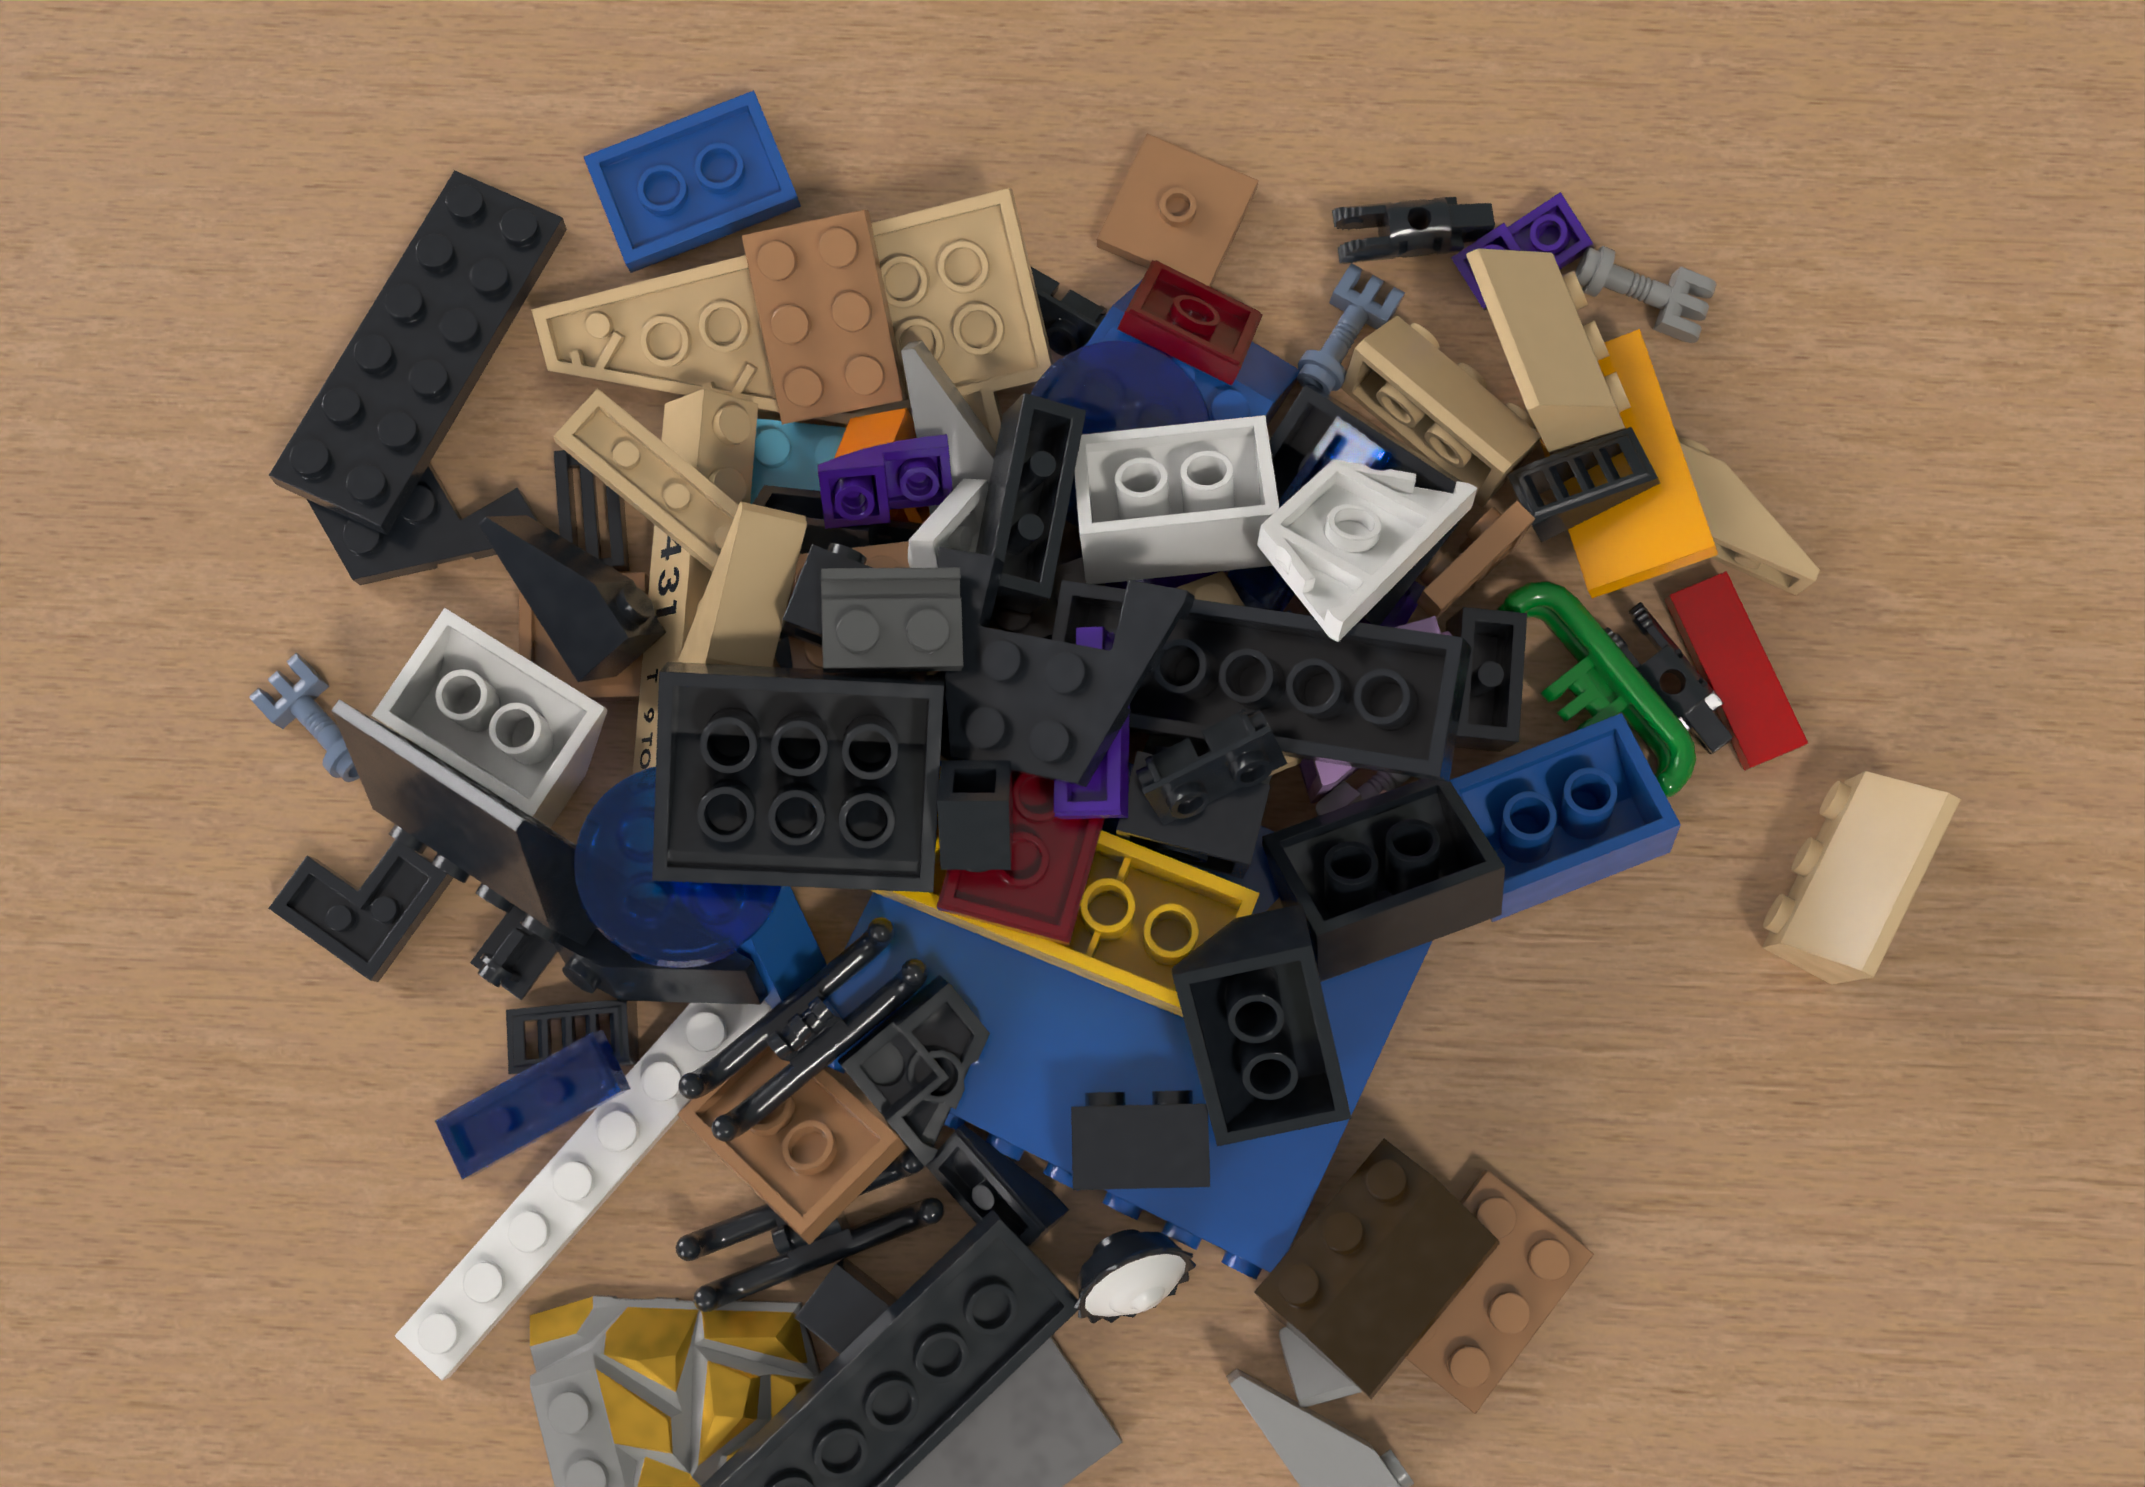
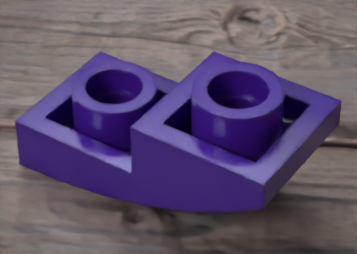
M1560 192L1507 227L1505 223H1502L1451 257V259L1485 311L1487 307L1466 256L1467 253L1476 249L1553 253L1559 269H1562L1580 258L1588 247L1594 249L1595 246Z
M947 434L877 445L819 464L818 478L825 529L891 523V509L940 505L953 491Z

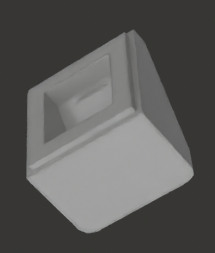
M1287 1327L1279 1330L1286 1367L1300 1408L1362 1392Z

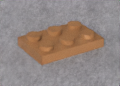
M860 210L741 235L782 425L908 400L868 210Z
M768 1046L716 1089L700 1098L692 1099L677 1115L709 1149L810 1245L906 1149V1146L893 1130L825 1069L744 1134L731 1141L723 1142L716 1139L711 1128L716 1117L726 1114L790 1063L789 1061L781 1060Z
M1488 1170L1482 1171L1460 1202L1498 1239L1500 1244L1405 1358L1474 1414L1477 1413L1594 1255L1593 1252Z

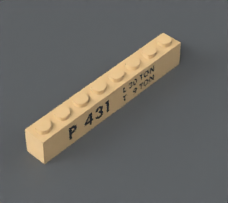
M701 389L665 403L662 442L737 504H740L741 501L750 503L758 404L707 389ZM655 524L648 597L654 606V614L666 633L643 653L624 876L628 880L623 887L622 893L645 904L685 907L669 888L668 884L671 881H652L659 671L667 662H678L713 572Z

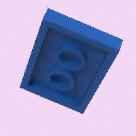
M754 90L584 156L587 168L630 273L801 207Z

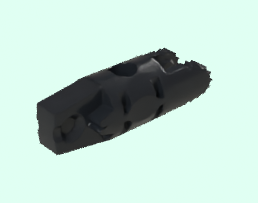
M1457 197L1409 200L1394 204L1389 202L1347 206L1332 210L1334 227H1337V229L1350 230L1378 227L1379 237L1351 240L1338 247L1340 264L1460 252L1464 249V243L1477 241L1495 227L1491 203L1457 204Z
M1639 602L1628 611L1632 618V623L1642 635L1648 638L1658 653L1641 665L1617 632H1613L1608 627L1604 630L1682 722L1687 731L1691 732L1708 754H1714L1733 739L1731 733L1713 712L1724 703L1695 670L1644 604ZM1672 673L1679 678L1681 688L1678 694L1671 695L1662 690L1660 686L1662 674Z

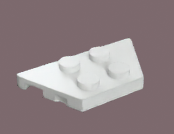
M1333 459L1261 525L1257 546L1331 639L1339 642L1472 508L1477 487L1469 483L1457 481L1453 494L1414 487L1416 482V474L1392 469L1384 471L1374 470L1364 464Z

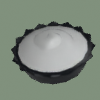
M1127 1229L1106 1237L1096 1245L1093 1255L1082 1265L1079 1272V1299L1075 1305V1308L1079 1309L1078 1318L1088 1317L1089 1321L1093 1324L1101 1319L1113 1323L1120 1316L1134 1318L1137 1313L1156 1308L1165 1297L1175 1295L1178 1284L1189 1281L1188 1271L1196 1266L1191 1260L1193 1253L1183 1251L1168 1236L1160 1232H1140L1135 1229Z

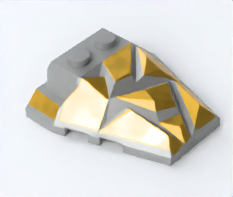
M595 1295L530 1315V1349L536 1373L530 1375V1389L555 1487H701L821 1373L810 1331L795 1319L803 1307L802 1302L737 1300L711 1312H702L696 1308L694 1301L679 1300V1298L627 1299L617 1298V1296Z

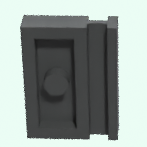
M960 567L821 569L823 673L961 671L963 668Z

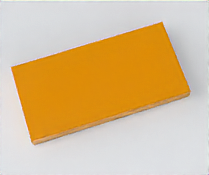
M1640 329L1604 342L1610 356L1598 360L1604 377L1617 372L1631 408L1619 412L1625 428L1632 427L1660 484L1568 529L1587 590L1592 599L1719 555ZM1541 438L1540 443L1546 458L1550 454ZM1623 452L1611 458L1620 478L1633 474ZM1599 464L1587 470L1595 487L1608 483ZM1576 477L1563 482L1570 496L1583 492Z

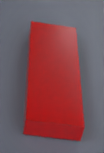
M1725 571L1668 595L1664 601L1698 673L1724 703L1716 709V712L1723 725L1733 736L1730 742L1744 771L1809 744L1728 572Z

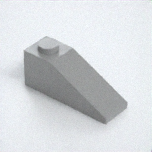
M922 340L909 342L901 350L916 437L947 434L953 490L963 479L987 480L989 487L997 443ZM939 505L929 506L930 515Z
M1235 1369L1226 1376L1229 1384L1300 1487H1411L1414 1485L1413 1480L1391 1449L1379 1457L1367 1440L1308 1407L1300 1408L1297 1401L1243 1371Z

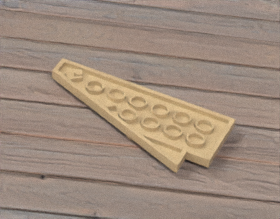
M1011 188L872 223L908 400L815 419L848 424L850 418L907 408L913 419L901 350L909 342L922 340L996 443L998 442L1002 421V411L997 391L1056 377L1020 219ZM746 255L531 309L548 371L681 395H689L701 389H707L757 403L759 409L779 412Z

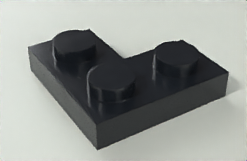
M395 839L360 889L318 859L306 856L268 909L368 980L379 982L451 883L453 877L431 863L432 860L423 854L412 850Z

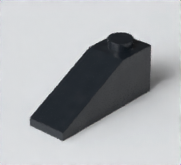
M527 515L485 517L478 524L577 682L618 676L666 633L654 614V606L650 598L636 586L632 579Z
M622 892L618 894L585 946L563 935H560L554 944L565 963V966L562 968L564 975L574 985L588 993H594L598 988L618 1000L756 1005H761L768 996V992L752 960Z

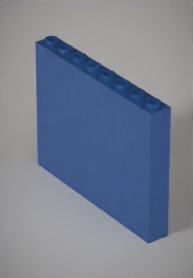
M1129 762V780H1130V776H1131L1132 769H1133V765H1134V764H1132V763H1130V762ZM1105 818L1102 830L1116 836L1119 818ZM1260 826L1251 865L1243 879L1196 867L1260 893L1252 914L1266 912L1279 898L1262 845V836L1274 831ZM875 892L872 893L845 949L856 941L868 929L869 923L877 917H884L892 922L895 930L893 940L874 960L831 994L827 1000L844 1019L891 980L902 969V965L912 958L920 959L926 964L928 976L924 984L907 1001L938 975L951 984L989 1031L990 1035L978 1061L970 1065L964 1079L965 1090L957 1108H951L944 1125L956 1130L967 1121L989 1132L986 1142L1000 1153L1020 1161L1024 1151H1027L1048 1162L1043 1174L1073 1188L1071 1107L1085 1106V1093L1125 1092L1126 1105H1152V1091L1193 1090V1104H1206L1183 1017ZM1432 941L1321 982L1351 1115ZM881 1021L866 1035H864L860 1040H858L843 1054H841L837 1059H835L831 1064H829L828 1067L845 1074L846 1071L843 1069V1067L839 1064L837 1060L841 1058L845 1053H847L858 1042H860L864 1037H866L870 1032H872L876 1027H878L883 1021ZM1208 1113L1210 1187L1103 1189L1107 1193L1102 1203L1135 1220H1138L1144 1209L1166 1220L1162 1230L1163 1234L1195 1250L1198 1249L1201 1240L1204 1239L1226 1250L1221 1261L1223 1264L1257 1280L1262 1269L1271 1272L1289 1251L1350 1119L1217 1147Z

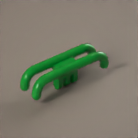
M1548 581L1530 582L1510 592L1496 610L1527 613V618L1534 617L1542 620L1578 661L1574 667L1540 694L1549 703L1561 697L1567 688L1570 689L1576 698L1557 712L1559 717L1566 723L1583 708L1593 717L1581 723L1575 731L1622 713L1657 758V769L1654 775L1667 798L1676 795L1690 780L1696 763L1694 741L1682 722L1580 600L1564 586Z

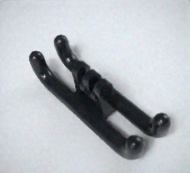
M884 917L873 919L869 923L868 929L849 947L715 1057L697 1070L686 1073L680 1078L678 1083L680 1094L687 1099H697L723 1084L768 1046L781 1060L790 1062L726 1114L716 1117L711 1126L712 1133L716 1139L723 1142L731 1141L754 1127L907 1001L924 984L928 976V967L922 960L912 958L902 965V969L891 980L844 1019L827 1000L831 994L874 960L893 940L895 930L894 925L889 919Z
M907 1148L860 1195L920 1172L924 1165ZM930 1197L853 1227L849 1226L843 1211L809 1245L767 1204L686 1234L679 1238L675 1248L679 1258L684 1261H693L771 1230L772 1239L779 1256L705 1284L696 1290L693 1297L696 1308L702 1312H711L724 1305L926 1226L936 1224L943 1218L945 1209L939 1199Z

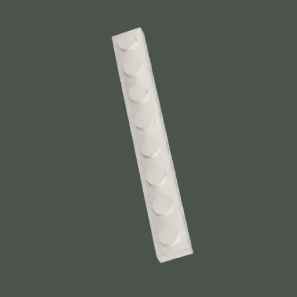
M764 1000L761 1005L690 1003L397 1332L395 1337L441 1380L450 1378L678 1120L679 1116L677 1114L692 1100L680 1094L678 1089L680 1078L684 1074L693 1072L707 1063L771 1011L772 1008Z

